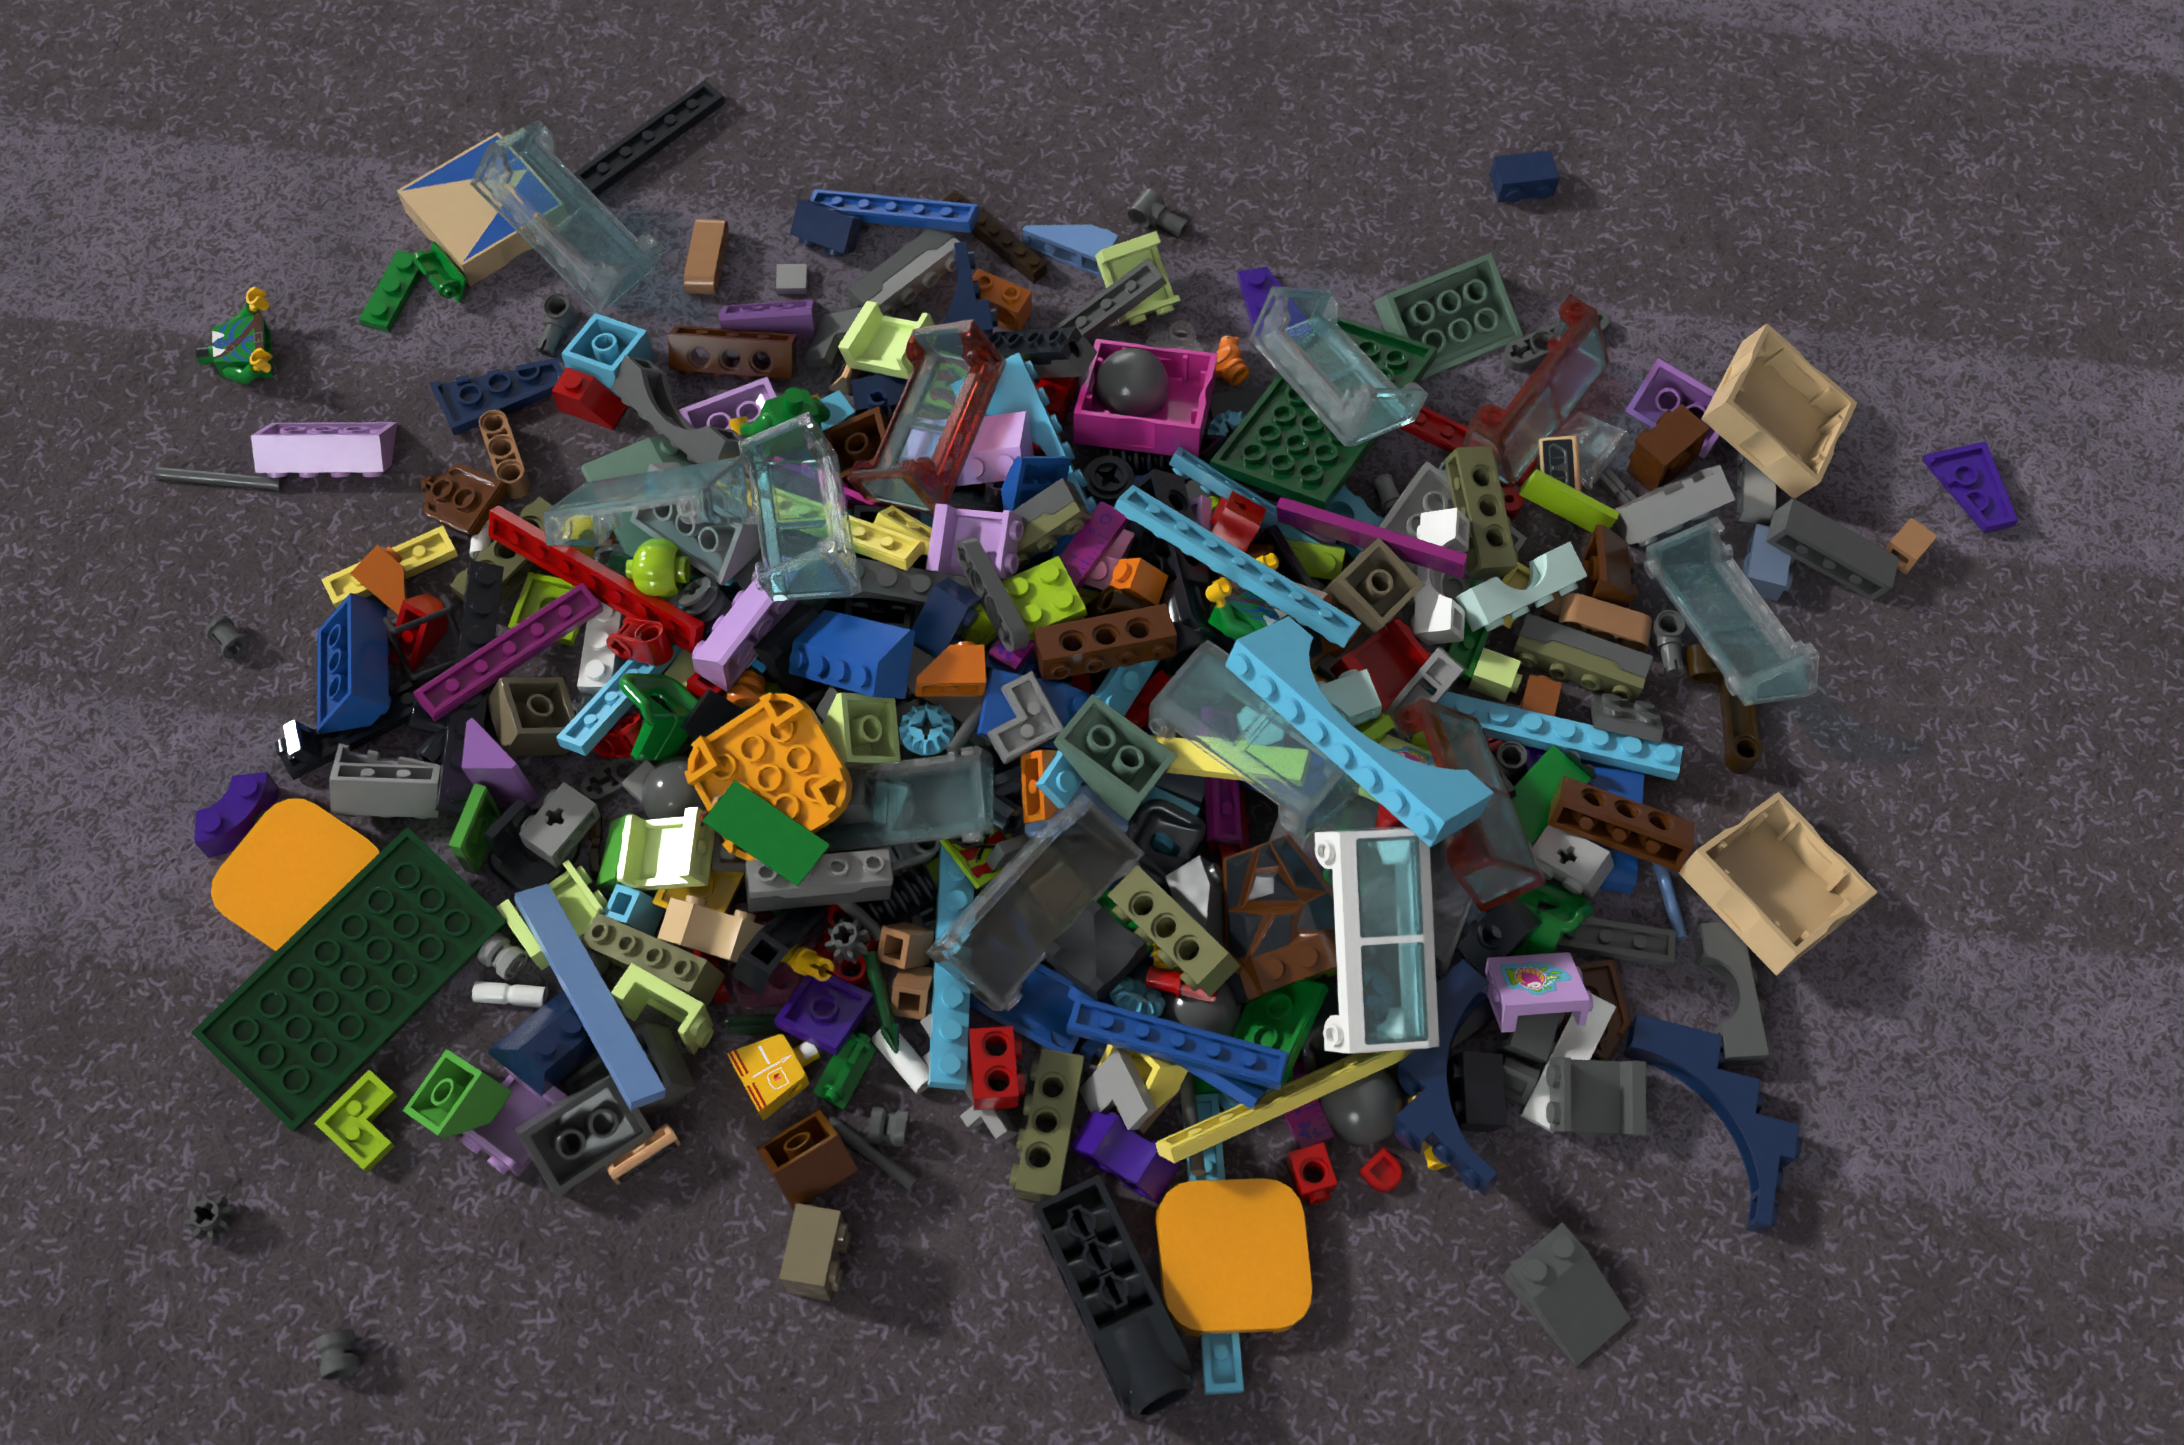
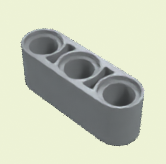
M1738 452V460H1741V463H1738L1737 486H1740V489H1737V512L1740 513V515H1737V521L1770 525L1773 513L1776 510V484Z

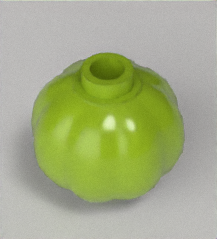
M652 538L645 541L638 547L633 559L626 562L627 579L633 580L640 592L650 596H658L665 601L676 596L681 591L683 583H688L690 580L691 568L689 557L683 556L680 548L665 538Z

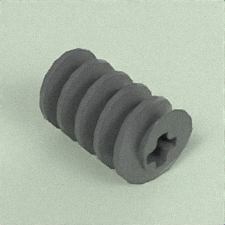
M701 577L684 587L677 597V602L685 607L686 613L704 623L703 633H706V638L711 635L715 621L721 615L726 616L732 608V602L725 597V593L718 588L717 583L709 577Z

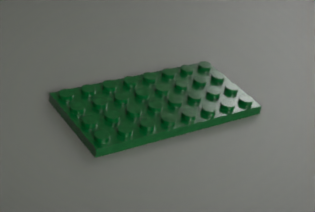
M1327 312L1210 461V466L1230 478L1291 500L1326 510L1437 358V347Z
M406 827L191 1033L291 1131L296 1133L479 953L482 945L489 938L499 933L508 924L507 920L415 833Z

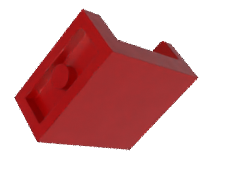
M1395 617L1361 645L1337 661L1330 670L1339 679L1338 677L1346 671L1356 669L1359 672L1367 669L1382 705L1381 712H1383L1392 705L1394 699L1431 657V653L1419 644L1413 636L1411 628L1406 623H1403L1399 617Z

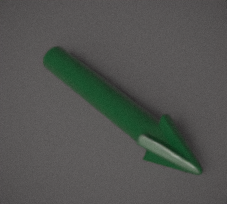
M870 951L868 954H863L882 1025L880 1033L892 1051L897 1054L899 1051V1023L895 1022L877 952Z

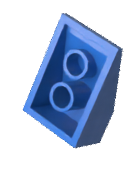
M997 669L989 670L977 735L989 739L987 735L989 731L1016 718L1001 691V687L1023 675ZM1036 678L1064 728L1092 695L1067 684L1049 680L1043 681ZM1053 739L1030 752L1038 750L1058 751L1059 749L1053 743L1055 740Z

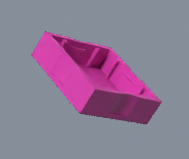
M1096 339L1094 348L1098 353L1088 367V377L1081 387L1074 410L1073 443L1173 456L1180 446L1196 457H1199L1216 382L1218 353L1177 348H1154L1136 343ZM1125 348H1140L1154 354L1163 363L1169 376V394L1164 406L1155 414L1143 418L1111 414L1110 411L1105 410L1100 405L1096 396L1095 379L1101 364L1108 356Z

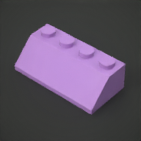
M1028 411L907 425L900 455V464L906 466V469L918 470L919 490L927 489L928 486L943 488L1005 481L1009 469L1017 456H1034Z
M397 422L271 423L251 435L255 473H267V476L270 478L285 477L287 473H299V477L304 478L319 476V473H331V477H347L351 475V472H362L364 477L381 476L382 472L392 465Z
M771 557L765 566L760 565L756 569L751 579L752 583L745 591L741 590L733 599L730 611L726 616L721 615L715 621L711 635L706 641L701 640L694 648L692 661L696 673L724 691L729 692L756 657L757 653L753 647L805 594L803 593L801 582L804 569L803 563L794 559Z

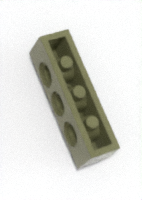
M1492 446L1458 447L1444 460L1454 508H1458L1470 520L1469 549L1464 552L1468 555L1467 571L1469 579L1505 577L1518 566V552L1516 547L1513 546L1511 537V520L1506 514L1504 505L1505 492L1500 486L1497 473L1498 461L1493 455ZM1487 539H1489L1492 542L1493 546L1489 544Z
M540 496L532 504L527 505L519 516L552 536L558 526L568 518L566 514ZM494 541L488 548L480 551L475 560L504 566L499 607L526 581L528 573H533L539 567V565L497 541ZM511 555H515V556L512 557V558L506 559L507 557H509V556H511ZM468 568L458 573L450 585L456 599L462 604Z
M1138 865L1107 895L1116 904L1112 911L1126 925L1133 921L1138 926L1134 933L1142 938L1148 947L1155 943L1161 949L1157 955L1171 969L1178 965L1184 971L1180 978L1194 992L1201 988L1210 997L1240 967L1238 962ZM1153 906L1148 914L1143 915L1146 909ZM1176 928L1171 936L1165 938L1168 931ZM1199 950L1195 958L1188 960L1192 952Z
M600 913L596 914L581 940L586 949L603 956L611 964L627 970L630 964L633 963L699 1000L707 1007L725 977L720 970L706 959Z
M1042 1049L1040 1060L1033 1059L1030 1081H1035L1033 1094H1026L1023 1115H1027L1029 1118L1027 1128L1019 1129L1016 1150L1022 1151L1020 1164L1013 1163L1009 1182L1010 1186H1015L1016 1198L1041 1202L1061 1192L1084 1067V1056ZM1049 1085H1057L1063 1092L1058 1097L1052 1098L1045 1095L1043 1090ZM1049 1119L1056 1124V1128L1051 1132L1045 1133L1037 1128V1124L1041 1120ZM1043 1154L1049 1158L1050 1162L1043 1168H1036L1030 1163V1159L1034 1155Z

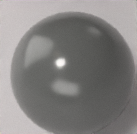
M1125 348L1108 356L1101 364L1095 379L1097 399L1100 405L1105 410L1110 411L1111 414L1141 418L1150 416L1164 406L1169 394V376L1163 363L1154 354L1140 348Z
M674 756L658 763L647 775L642 787L641 798L643 809L649 820L683 817L685 815V808L698 807L708 813L694 785H690L687 782L684 771H688L689 756Z
M1226 980L1219 987L1218 995L1214 1002L1183 995L1181 998H1176L1174 993L1164 991L1161 998L1164 999L1166 1004L1161 1016L1158 1018L1231 1037L1243 1009L1242 1005H1236L1230 984Z
M1385 1068L1318 1098V1102L1332 1132L1347 1142L1359 1145L1374 1144L1390 1136L1394 1132L1395 1116L1404 1109L1401 1088L1395 1077Z

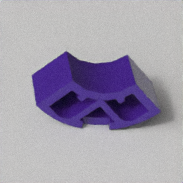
M268 772L232 776L229 789L219 801L208 808L196 811L194 843L208 858L235 850L245 835L256 824L252 817L262 810H269L277 803L279 787Z
M1092 1111L1070 1145L1079 1156L1102 1173L1106 1171L1114 1174L1122 1182V1186L1156 1203L1180 1167L1177 1163H1173L1158 1154L1155 1144L1157 1140L1149 1142L1132 1130H1128L1122 1117L1113 1112L1105 1115Z

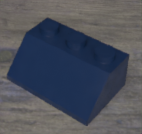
M562 990L491 1047L488 1054L540 1096H543L597 1049L566 993Z

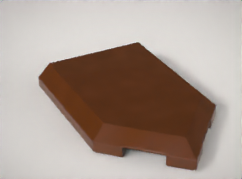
M460 463L447 468L448 472L433 477L430 475L420 479L421 490L424 492L425 503H423L424 515L470 536L479 534L489 519V510L498 506L507 493V484L504 481Z
M1614 958L1575 964V966L1581 968L1585 989L1590 990L1591 994L1616 1006L1592 1055L1600 1061L1609 1060L1631 1026ZM1565 1012L1564 1018L1559 1024L1561 1033L1572 1012Z

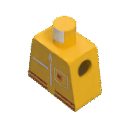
M784 1034L772 1036L728 1053L736 1073L762 1120L768 1118L809 1085L803 1067L820 1058L816 1047L808 1042H804L792 1049Z

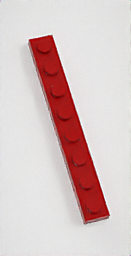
M498 505L489 510L488 537L575 587L583 582L597 600L625 616L634 615L641 619L661 623L669 641L691 654L696 645L703 640L704 623L658 596H650L640 592L634 582Z

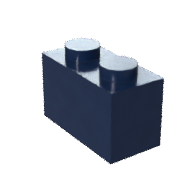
M1550 150L1496 156L1491 167L1490 178L1497 202L1508 201L1513 203L1521 199H1545L1549 196H1554L1559 181V174Z
M799 199L790 235L799 237L798 242L803 245L816 247V244L826 247V253L842 257L843 253L854 252L863 218L811 199Z
M950 577L936 583L912 630H915L913 645L936 659L949 645H956L959 642L965 641L962 636L966 628L972 627L977 620L980 612L976 609L982 598Z

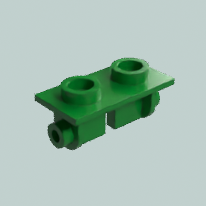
M432 242L430 251H417L414 254V264L425 276L429 275L428 280L438 291L439 295L447 299L453 297L457 303H460L466 288L467 279L449 259L448 255L444 253L436 242Z
M860 1032L857 1036L852 1034L838 1056L832 1055L812 1093L844 1110L877 1049L876 1046L869 1043L870 1037Z

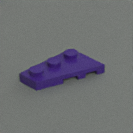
M1986 441L1923 456L1922 461L1983 533L2016 526L2018 518Z

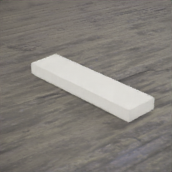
M1592 994L1593 1009L1588 1012L1586 1025H1577L1574 1015L1571 1013L1550 1058L1565 1057L1590 1060L1616 1006ZM1550 1058L1520 1115L1550 1131V1124L1546 1118V1107L1550 1102V1087L1546 1082V1071L1550 1065Z

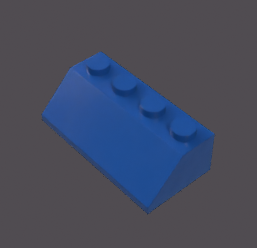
M350 593L319 628L317 640V732L325 734L370 726L381 714H385L389 710L391 705L388 685L391 677V672L388 670L390 646L388 645V632L383 623V618L387 617L386 605Z
M824 610L793 640L789 659V674L871 697L905 699L915 630L832 610Z

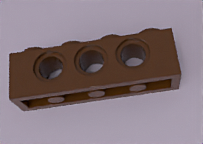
M677 325L668 334L669 370H676L681 375H694L697 372L709 373L711 377L718 378L731 374L739 375L741 379L745 380L770 377L771 381L785 382L793 378L797 369V334ZM696 348H704L709 353V358L700 357L696 352ZM726 350L736 351L740 356V360L730 359ZM764 352L768 354L771 362L765 363L760 361L757 353Z
M1166 604L1033 629V650L1043 681L1061 680L1084 673H1097L1101 670L1120 666L1128 667L1151 660H1164L1176 655L1177 633Z
M1563 776L1551 800L1547 825L1680 872L1693 848L1695 822Z

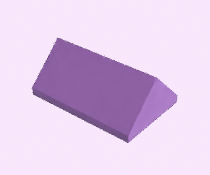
M814 300L723 305L718 314L721 329L797 334V340H811L816 334Z
M1657 358L1625 412L1654 428L1657 425V420L1667 410L1672 412L1682 404L1706 424L1702 417L1716 391L1661 358ZM1709 425L1707 426L1710 429L1699 453V456L1704 459L1721 438Z
M473 718L469 719L466 722L462 770L472 784L486 786L495 802H515L518 798L526 803H534L538 800L539 797L517 763Z

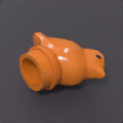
M1224 336L1221 338L1219 349L1216 352L1218 353L1216 378H1222L1225 383H1229L1231 386H1238L1245 381L1250 370L1242 359V352L1238 347L1240 338Z
M745 671L736 681L735 686L725 693L724 698L740 708L759 703L760 699L758 697L766 695V680L753 671Z

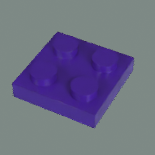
M807 975L775 1018L776 1028L838 1056L874 1003V996L872 993L833 975L824 982Z

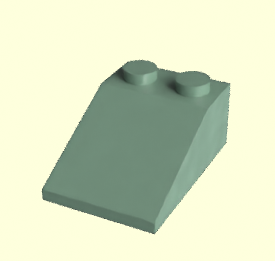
M1093 694L1053 742L1100 801L1128 821L1156 787L1177 756Z

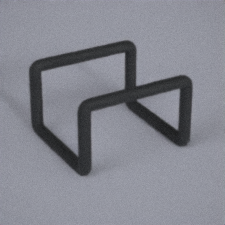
M444 594L440 596L444 609L398 627H395L388 617L383 618V623L401 667L411 681L421 680L455 665L456 658L414 675L396 636L398 633L447 615L458 643L459 627L453 614L455 607Z

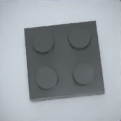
M1604 693L1602 696L1593 694L1590 709L1594 728L1661 743L1664 728L1659 709L1655 708L1653 704L1637 700L1635 703L1622 701L1621 697L1610 693Z

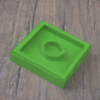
M474 784L449 843L450 849L463 869L475 874L479 873L488 851L485 832L502 816L487 787L479 784Z

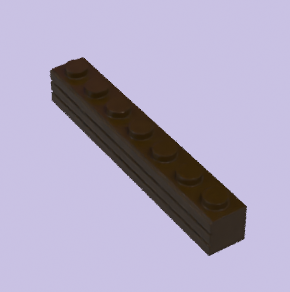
M956 190L942 200L973 204ZM981 211L971 234L1032 283H1036L1047 273V262Z

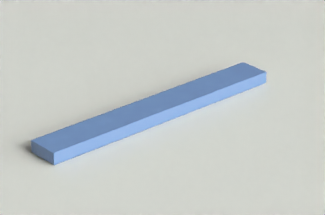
M549 884L515 893L517 907L629 1109L633 1110L665 1098L666 1089Z

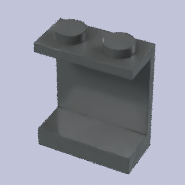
M1550 1058V1065L1546 1071V1082L1550 1087V1102L1546 1107V1118L1550 1124V1131L1647 1135L1646 1061Z

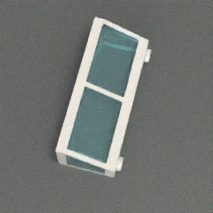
M1366 828L1315 832V854L1318 862L1324 868L1332 869L1336 959L1338 965L1339 1015L1330 1016L1325 1022L1323 1031L1325 1051L1364 1053L1439 1047L1430 847L1409 828Z

